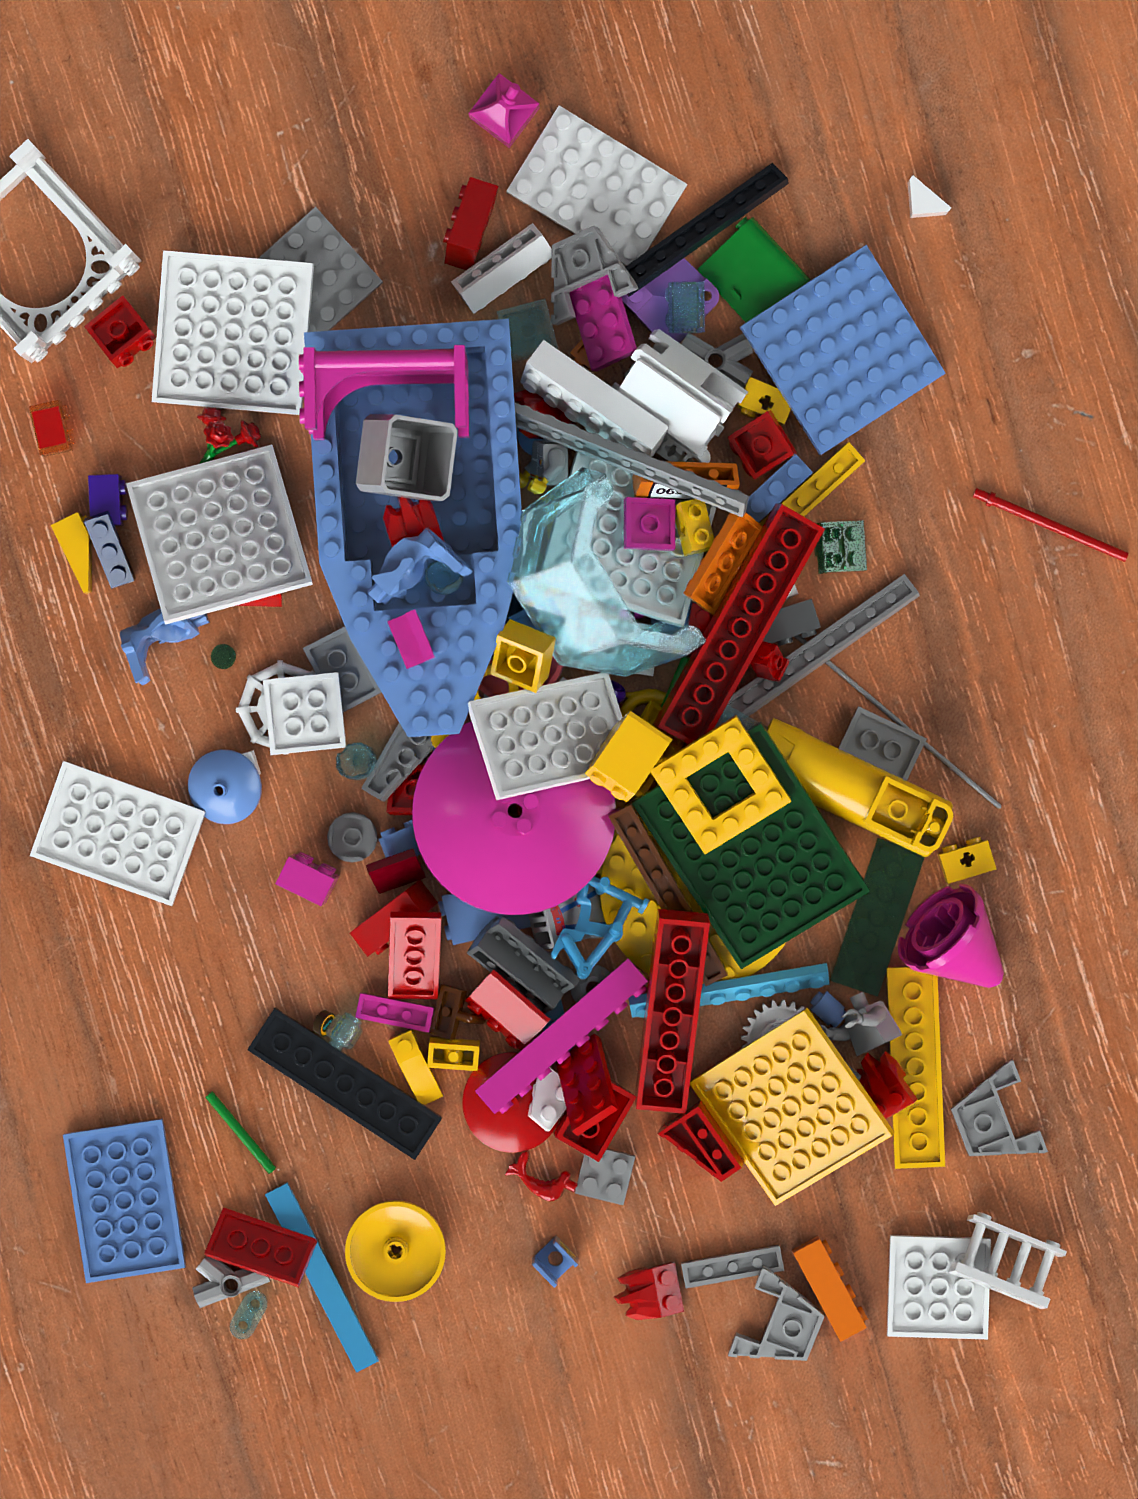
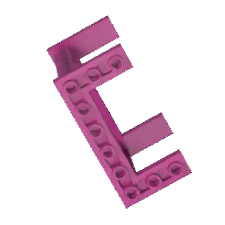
M454 345V349L316 351L314 347H303V354H299V370L304 375V381H299V396L304 397V408H300L299 411L300 424H305V429L309 430V434H313L314 440H325L326 426L331 413L337 404L351 392L371 385L454 384L455 427L458 428L459 438H469L468 358L465 345Z

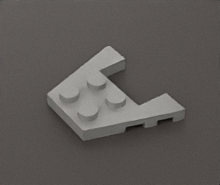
M591 226L552 245L551 277L554 278V292L551 293V302L554 303V315H551V322L553 325L562 324L576 317L569 292L601 277L609 276L612 290L616 297L624 296L638 289L636 282L600 229L596 226Z
M1012 1059L1007 1061L950 1108L969 1156L1048 1152L1040 1130L1014 1138L997 1090L1021 1082Z
M762 1265L754 1289L778 1297L761 1341L736 1332L728 1351V1356H750V1358L775 1357V1359L807 1361L825 1313L769 1268Z

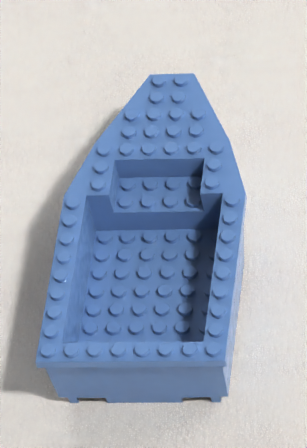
M509 319L304 332L305 347H314L316 351L454 349V345H465L468 358L469 438H459L457 432L450 496L444 501H430L445 543L473 570L470 575L462 576L459 573H455L447 565L431 558L427 562L422 580L414 587L406 590L407 595L404 599L395 597L388 605L382 602L377 603L367 592L376 583L372 576L380 573L385 558L392 549L383 515L386 505H391L396 509L399 508V502L396 496L362 492L356 485L363 420L370 414H393L452 423L455 426L454 384L371 385L357 389L345 396L334 408L326 426L325 440H314L313 434H311L319 564L348 635L408 737L460 734L469 713L468 702L473 701L496 648L497 635L504 629L524 553ZM392 450L389 454V461L395 464L398 455L395 450ZM415 609L436 658L406 669L387 621Z

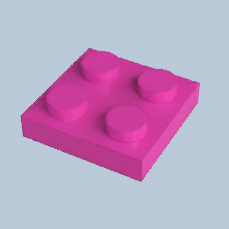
M624 498V549L674 551L676 549L675 499Z

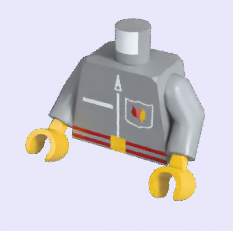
M545 438L543 440H534L531 462L525 467L526 470L523 474L519 472L520 488L526 487L529 477L531 482L527 490L535 495L543 493L547 485H568V447Z

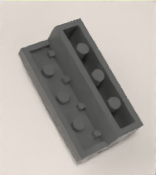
M496 916L479 933L467 951L468 955L489 972L494 969L544 1014L553 1010L563 994L576 987L580 980L569 967L553 959L549 951L541 948L531 936L525 935L516 927L514 922L504 917L499 918Z

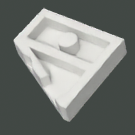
M554 1070L541 1081L537 1077L536 1084L533 1085V1100L530 1103L528 1116L545 1131H550L566 1110L559 1075Z

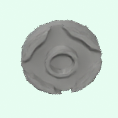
M355 812L345 813L336 818L330 825L327 834L328 846L333 854L340 860L347 862L362 861L370 856L376 847L378 839L377 831L372 821L365 815Z

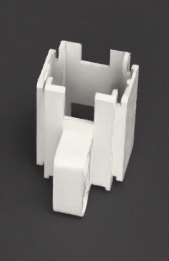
M660 329L654 330L649 335V339L655 343L654 347L651 348L647 344H641L631 356L636 362L625 373V380L621 386L615 382L612 388L669 426L664 440L657 450L659 455L668 461L695 462L693 458H696L699 462L709 463L711 456L707 450L708 443L714 435L719 437L725 428L722 424L733 411L737 402L741 403L748 391Z

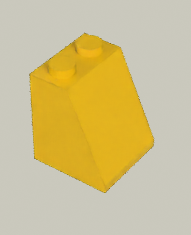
M629 711L613 726L585 774L590 777L593 783L604 786L611 791L615 798L627 802L637 793L672 739L632 711Z

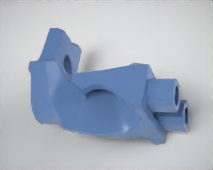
M425 528L418 536L403 538L392 547L385 558L380 573L372 576L376 583L367 593L377 603L382 602L385 605H388L395 597L404 599L407 595L406 590L414 587L422 580L427 562L431 558L447 565L455 573H459L462 576L470 575L473 570L447 543L433 531Z
M160 608L143 617L137 625L121 630V647L127 656L135 683L145 685L150 681L145 661L148 648L152 643L159 641L160 644L165 642L176 643L194 638L200 634L198 627L210 623L207 613L165 625Z

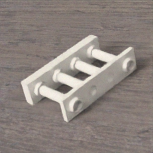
M977 1212V1215H969L967 1221L976 1224L964 1260L961 1259L960 1262L951 1263L949 1273L1039 1309L1048 1308L1050 1298L1043 1296L1044 1292L1042 1290L1054 1256H1066L1067 1251L1060 1249L1061 1245L1054 1241L1046 1240L1045 1243L991 1221L992 1217L987 1214ZM985 1228L999 1233L987 1269L980 1271L974 1268L975 1264L973 1262ZM1009 1237L1022 1242L1011 1276L1005 1281L997 1278L998 1273L996 1271ZM1032 1246L1045 1253L1034 1285L1027 1290L1020 1287L1021 1282L1019 1281Z

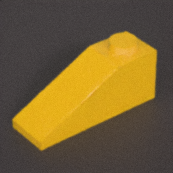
M77 512L52 524L51 527L83 593L88 594L92 592V540L84 523L87 515L82 516L81 513Z
M409 1029L389 1038L388 1042L417 1101L426 1105L443 1097L431 1068H427L428 1061L414 1030Z

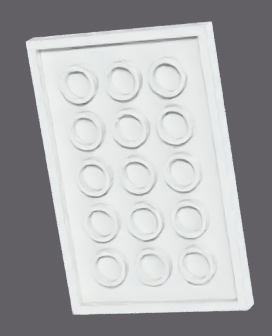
M558 106L506 192L573 234L579 233L591 226L598 227L621 262L627 266L647 252L687 187V184L568 110Z
M608 672L543 685L536 693L524 689L468 702L469 714L496 800L590 779L585 774L586 770L613 726L623 718Z
M63 761L30 856L173 906L201 828L205 811Z

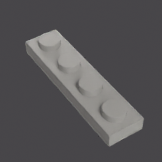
M780 1245L681 1262L685 1288L757 1276L762 1265L769 1268L772 1272L784 1271Z

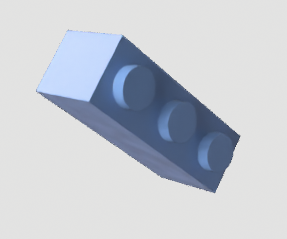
M795 454L749 496L746 513L759 523L772 511L776 503L780 504L813 472Z

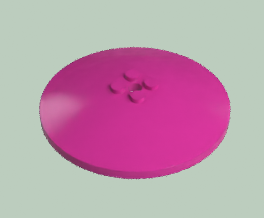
M471 721L463 725L460 734L447 736L426 761L416 784L413 798V829L425 864L439 883L451 894L463 902L487 912L504 915H526L553 908L567 901L583 889L595 876L603 864L613 840L615 827L608 814L616 810L615 797L611 794V791L604 786L593 783L591 779L496 800ZM517 804L522 808V815L519 818L509 816L508 807L510 805Z

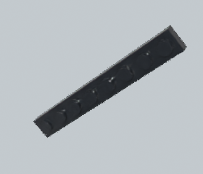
M771 163L625 266L638 286L637 290L627 294L628 297L789 184L788 178Z

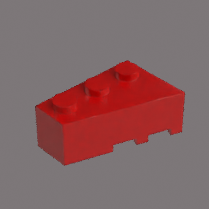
M472 177L469 178L467 185L462 184L458 199L462 200L460 207H454L451 221H454L452 229L447 228L443 242L447 243L444 264L463 270H468L475 265V259L482 245L481 241L493 211L499 186Z
M418 880L357 926L350 934L367 957L374 952L379 955L389 947L387 942L390 937V912H428L438 902L424 883Z
M702 1101L687 1109L686 1114L681 1113L662 1126L657 1133L663 1139L665 1138L675 1145L679 1151L684 1152L695 1160L699 1166L721 1182L740 1170L744 1164L743 1159Z

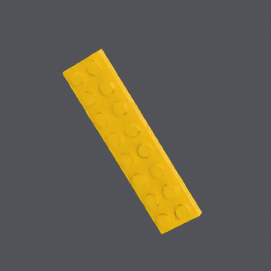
M886 967L888 1011L902 1033L901 1036L889 1041L890 1055L897 1060L906 1073L903 1079L917 1098L913 1104L892 1115L893 1130L895 1132L893 1134L894 1168L945 1167L938 976L917 972L909 967Z

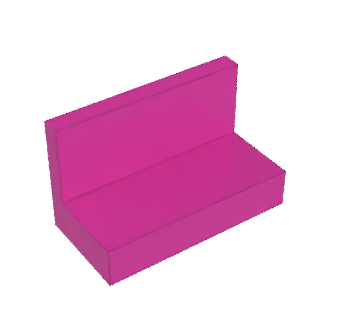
M415 609L387 621L406 669L436 658Z

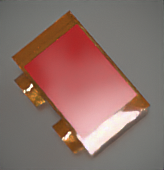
M54 400L29 406L40 456L47 457L73 451L72 444H75V438L72 429L68 430L66 420L70 419L67 405H63L60 400Z

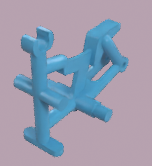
M594 876L577 893L576 900L580 904V914L574 930L564 928L551 952V957L555 959L564 948L577 970V976L581 979L587 978L610 945L622 938L623 924L632 906L637 908L638 912L642 914L650 901L647 898L642 900L611 885L608 877L599 879ZM589 885L595 888V892L598 895L607 893L623 901L613 924L607 925L589 921L591 914V901L587 898ZM585 934L603 937L585 961L575 942L581 941Z

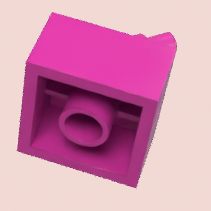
M498 73L468 114L472 121L510 148L540 107L539 103L522 91L518 84L510 82Z

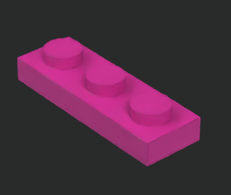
M360 993L355 1018L429 1032L434 1007Z

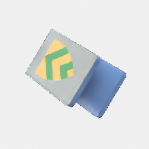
M556 1235L532 1258V1265L555 1288L558 1278L572 1265L575 1268L579 1265V1258ZM553 1251L560 1252L563 1256L562 1263L557 1266L550 1264L548 1261V1256Z

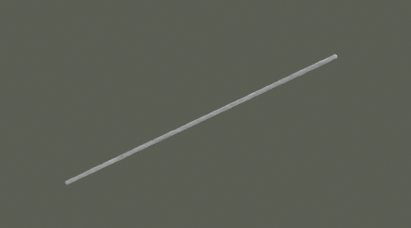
M800 635L794 636L803 645L807 643ZM830 660L825 662L899 726L914 732ZM925 742L924 747L995 807L1001 808L1000 803L930 744Z

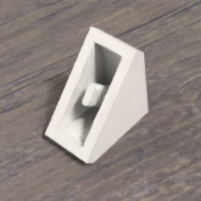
M914 175L907 182L910 218L946 215L951 209L948 204Z

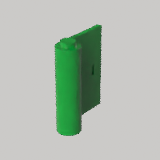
M744 217L735 226L737 231L697 269L703 277L707 278L717 288L723 299L745 322L751 320L811 280L754 217L750 219Z

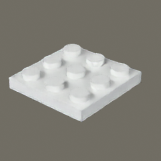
M339 672L263 680L271 755L347 747Z

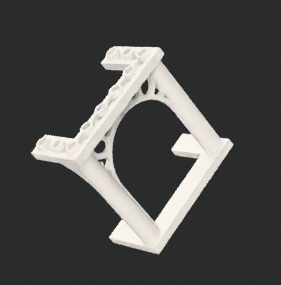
M27 139L9 156L17 165L0 179V201L28 175L77 228L86 250V266L83 277L77 288L63 301L44 308H27L9 301L0 293V327L17 344L13 349L21 357L33 363L34 361H41L48 354L47 349L53 343L58 345L67 336L65 332L71 326L76 328L85 319L83 315L90 309L92 311L97 309L103 303L101 298L108 292L110 294L114 293L121 286L122 283L120 281L126 275L132 276L140 268L138 264L141 262V259L126 244L123 245L45 161L46 157ZM96 246L98 252L102 250L104 255L97 254L93 256L92 249ZM96 261H105L109 264L110 268L106 273L99 274L92 270V264ZM91 277L100 279V281L93 282L92 287L87 285V281ZM74 296L78 297V301L76 303H72L71 301L72 297ZM54 311H60L61 316L57 315L53 323L51 314ZM24 313H28L30 315L28 318V326L24 324L26 320L20 317ZM39 314L45 315L47 319V327L43 332H38L34 327L35 318Z

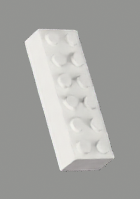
M545 340L542 341L526 362L520 381L524 388L544 398V401L549 406L560 409L569 420L583 425L587 432L599 434L604 439L614 443H622L627 448L637 452H644L650 457H653L660 448L669 426Z

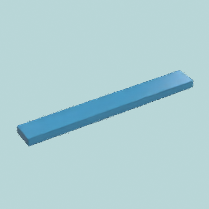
M288 1182L265 1194L281 1227L316 1238ZM317 1240L305 1274L357 1373L378 1362L379 1358Z

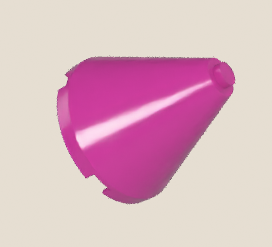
M959 884L960 888L954 890L950 886L938 890L924 900L907 920L905 925L909 930L905 939L901 936L898 941L900 959L910 969L917 972L986 988L999 985L1003 980L1004 970L982 897L971 886L966 884Z

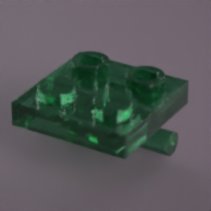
M864 520L816 523L825 528L814 548V555L818 561V574L867 571Z

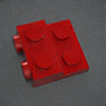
M123 295L84 326L117 369L121 366H129L134 360L133 356L140 350H149L153 346V340L157 338Z
M771 410L728 436L731 450L736 455H739L743 462L744 471L747 475L752 476L754 480L797 453Z

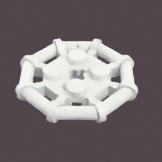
M277 660L276 664L253 675L249 674L246 677L247 682L239 706L236 708V713H239L251 738L250 742L270 748L269 737L264 735L268 730L264 686L261 682L276 674L278 678H285V674L294 677L315 675L316 673L313 670L310 672L284 663L283 660ZM255 688L260 690L261 695L257 706H249ZM258 712L263 723L259 730L250 713Z

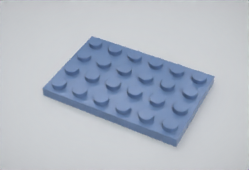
M163 1118L64 1133V1147L86 1283L185 1268L186 1262Z

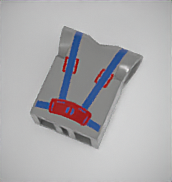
M589 885L587 898L591 901L589 921L606 924L601 909L600 896L595 892V888ZM577 894L553 908L528 914L534 940L544 950L554 948L564 928L575 929L580 914V904L576 900ZM585 934L582 940L603 937Z

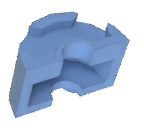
M413 819L403 823L404 829L395 831L393 827L380 833L382 837L378 840L385 857L413 848L417 856L421 854L415 839Z

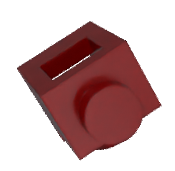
M762 641L750 664L757 677L780 682L790 661L783 657L776 644Z

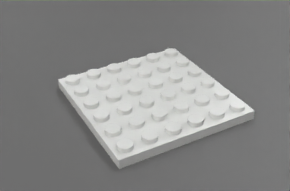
M163 251L152 402L299 415L300 408H303V397L299 396V381H304V375L299 370V354H303V347H305L304 332H309L314 264Z
M273 445L126 483L165 625L313 585Z
M576 451L568 477V485L565 488L539 581L678 627H683L691 599L683 593L688 582L697 571L704 552L684 556L676 522V549L674 551L624 549V498L634 497L633 473ZM675 500V505L688 500ZM705 503L710 524L712 525L716 507Z

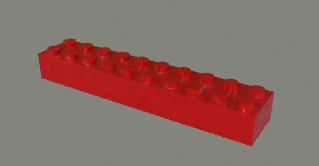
M776 503L657 715L653 723L654 726L688 745L715 728L825 528L783 504Z

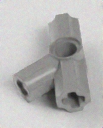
M688 332L681 344L707 363L710 356L718 355L722 359V365L715 369L742 388L753 373L752 370L738 362L754 353L744 334L715 349Z
M206 1256L196 1270L209 1281L194 1286L192 1289L196 1302L201 1308L228 1297H235L239 1293L271 1282V1279L245 1269L233 1271L222 1261ZM230 1278L235 1279L238 1283V1288L236 1290L228 1289L225 1281Z

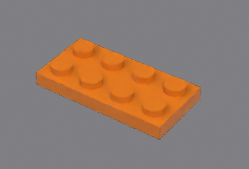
M746 512L743 517L730 513L719 534L714 538L706 556L701 560L694 576L688 582L683 594L705 611L714 615L763 526Z

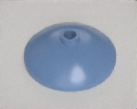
M220 749L205 754L194 764L188 778V792L194 807L205 811V818L220 824H233L247 818L256 809L261 798L262 783L256 767L247 757L233 750ZM217 786L222 787L223 794L217 792Z

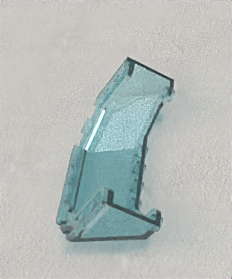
M582 467L522 510L519 536L516 537L512 555L514 560L507 583L538 631L556 637L553 657L558 665L626 677L687 656L706 642L701 631L693 625L678 627L660 620L647 630L641 629L592 550L590 544L597 510L611 500L614 490L605 473Z

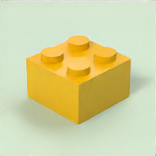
M510 619L504 626L503 631H500L497 635V645L494 650L490 674L536 693L549 677L556 637Z

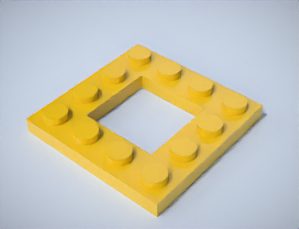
M737 715L656 764L651 771L704 854H707L791 802L790 796ZM729 752L754 790V793L713 818L687 777Z

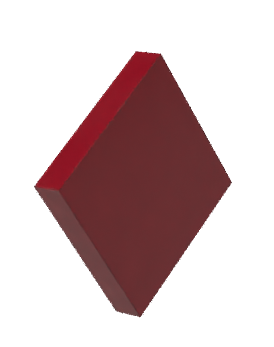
M414 848L366 865L368 874L379 894L426 878Z

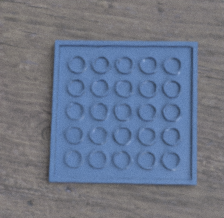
M864 245L740 326L743 334L819 455L824 454L945 374L944 369L867 245Z

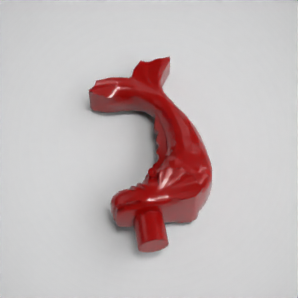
M529 1151L523 1152L520 1155L518 1163L509 1165L505 1176H519L532 1193L549 1202L562 1197L565 1189L574 1193L578 1186V1183L570 1180L571 1173L567 1170L563 1171L557 1179H552L551 1181H544L539 1178L536 1179L534 1176H529L526 1172Z

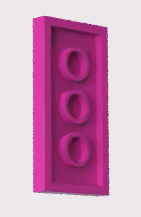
M608 275L569 292L592 371L597 372L634 353L637 347L622 297L614 296Z

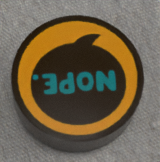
M327 1010L321 1011L314 1020V1032L323 1037L327 1036L334 1027L335 1015Z

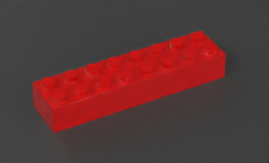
M657 909L635 1096H637L635 1099L636 1109L686 1114L710 927L708 913Z

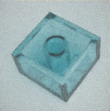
M545 299L496 311L498 319H509L512 363L530 358L543 340L558 349Z

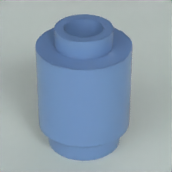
M819 991L810 1001L813 1005L810 1010L827 1025L831 1024L835 1028L845 1018H841L846 1012L844 1010L845 1007L828 991L823 994Z

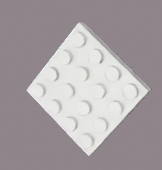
M890 1235L887 1336L988 1339L990 1289L949 1273L951 1263L960 1262L961 1259L964 1260L971 1237ZM982 1238L973 1263L975 1264L974 1268L980 1271L987 1269L990 1261L991 1238Z

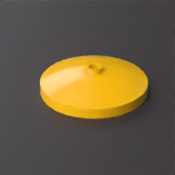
M402 1200L384 1201L365 1210L353 1223L345 1245L346 1264L356 1284L369 1295L389 1302L407 1301L425 1293L440 1276L446 1257L444 1235L435 1218L422 1207ZM393 1245L401 1247L399 1253L392 1251Z

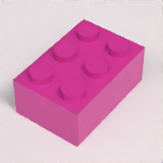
M303 852L289 856L275 884L319 906L324 905L340 876L335 874L336 869L325 863L321 865L313 863L314 858Z

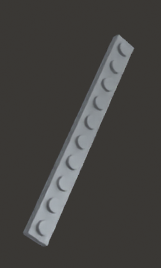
M515 403L516 427L740 517H743L747 510L749 496L739 490H732L720 485L717 481L707 480L697 476L692 471L682 470L669 462L652 458L644 452L629 449L622 443H614L604 439L599 434L589 433L574 424L564 423L551 415H544L534 411L529 406Z
M903 574L785 657L790 662L780 682L757 677L734 693L715 728L735 715L742 722L918 598L920 594L907 576Z

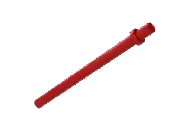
M976 488L972 497L985 502V505L988 507L991 505L1123 562L1128 557L1129 553L999 498L992 491L988 493Z

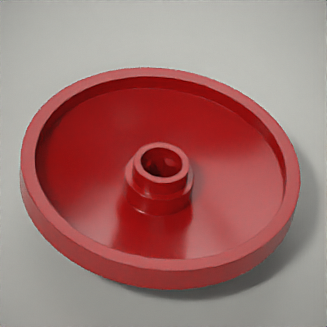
M519 1052L499 1053L480 1063L478 1071H473L467 1080L462 1101L464 1117L472 1133L490 1148L508 1153L523 1152L540 1145L553 1133L560 1120L559 1118L550 1131H545L528 1116L529 1106L533 1100V1088L522 1098L517 1094L511 1100L513 1105L503 1114L500 1111L494 1114L475 1092ZM536 1079L530 1083L532 1087L536 1084Z

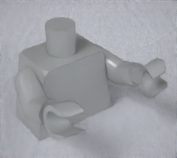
M864 992L850 998L854 1009H849L842 1015L841 1018L845 1017V1023L842 1026L827 1029L824 1025H820L830 1040L847 1041L851 1038L857 1056L902 1035L885 1004L882 1001H878L869 1005Z

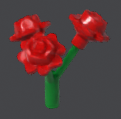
M208 407L204 408L202 414L197 415V418L206 424L203 432L206 435L207 451L199 464L212 461L217 454L237 443L240 445L246 442L254 447H258L257 441L261 438V434L254 422L248 424L242 420L241 433L233 437L231 427L226 426L223 422L226 420V417L221 416V409Z

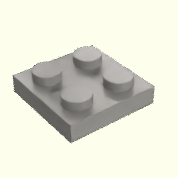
M606 1149L601 1160L597 1162L584 1154L575 1194L624 1205L635 1155Z

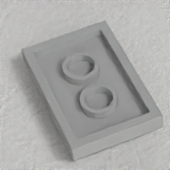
M346 627L303 648L316 674L339 672L343 712L382 693L352 643Z
M858 706L838 749L907 781L927 738Z

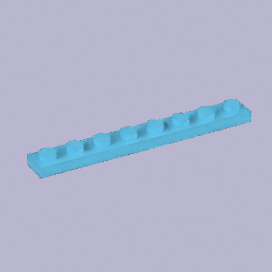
M827 963L723 980L708 986L702 984L700 1006L721 1005L729 1001H745L753 997H769L782 992L793 993L800 989L821 988L824 985H830ZM641 994L637 998L635 996L629 998L632 1018H644L647 994Z

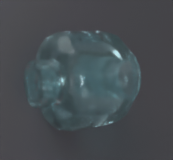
M347 1012L344 1015H336L326 1030V1035L330 1038L328 1043L339 1051L343 1048L352 1049L363 1034V1029L360 1026L362 1022Z

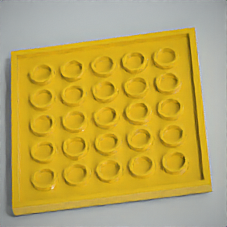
M805 1008L690 1081L693 1090L775 1206L890 1138L895 1133L808 1008Z

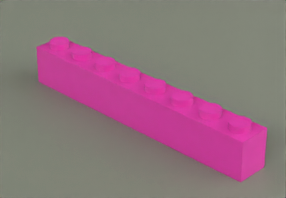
M628 958L475 1090V1092L494 1114L498 1111L503 1114L513 1105L511 1100L517 1094L522 1098L533 1088L530 1085L532 1081L537 1077L541 1081L552 1072L549 1067L557 1061L561 1064L571 1055L568 1051L575 1044L579 1048L588 1041L590 1037L587 1034L595 1028L599 1031L609 1022L606 1017L613 1011L618 1015L628 1006L626 1003L628 998L632 995L637 998L648 989L645 986L648 980Z

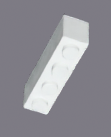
M532 223L452 280L451 283L474 314L499 295L504 294L520 280L525 279L538 267L546 264L552 258V249L542 233Z

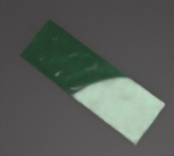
M877 838L864 876V881L870 888V892L856 900L830 981L878 997L925 857L895 843Z

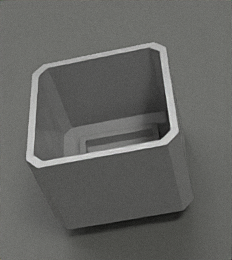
M368 415L363 420L356 477L357 487L362 492L417 500L444 501L450 496L457 429L452 423L402 415ZM392 450H395L398 455L395 464L389 461V454Z

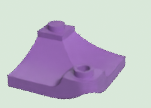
M683 258L630 297L627 294L621 297L623 304L651 333L654 330L660 329L680 343L688 332L690 333L717 305L719 292L707 278L703 277ZM704 292H709L711 294V299L705 301L702 298V294Z

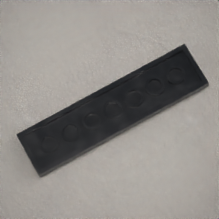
M276 1007L247 1049L414 1160L443 1118Z

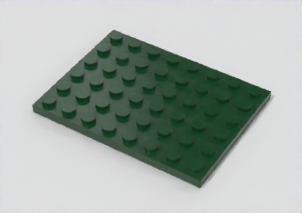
M762 722L749 728L747 732L790 796L791 802L722 845L704 854L659 785L632 801V805L703 913H708L711 925L740 969H743L870 892V888ZM729 752L687 777L713 818L754 793V790Z

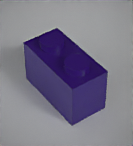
M119 474L88 475L90 516L109 511L114 525L124 526L123 520L128 518L127 505H123L122 495H126V481L122 480Z

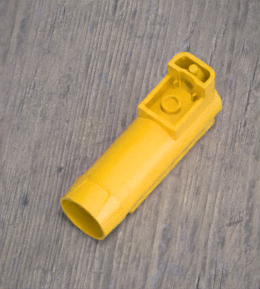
M772 718L766 730L817 807L923 857H929L933 851L940 847L953 820V804L951 801L821 741L800 728Z

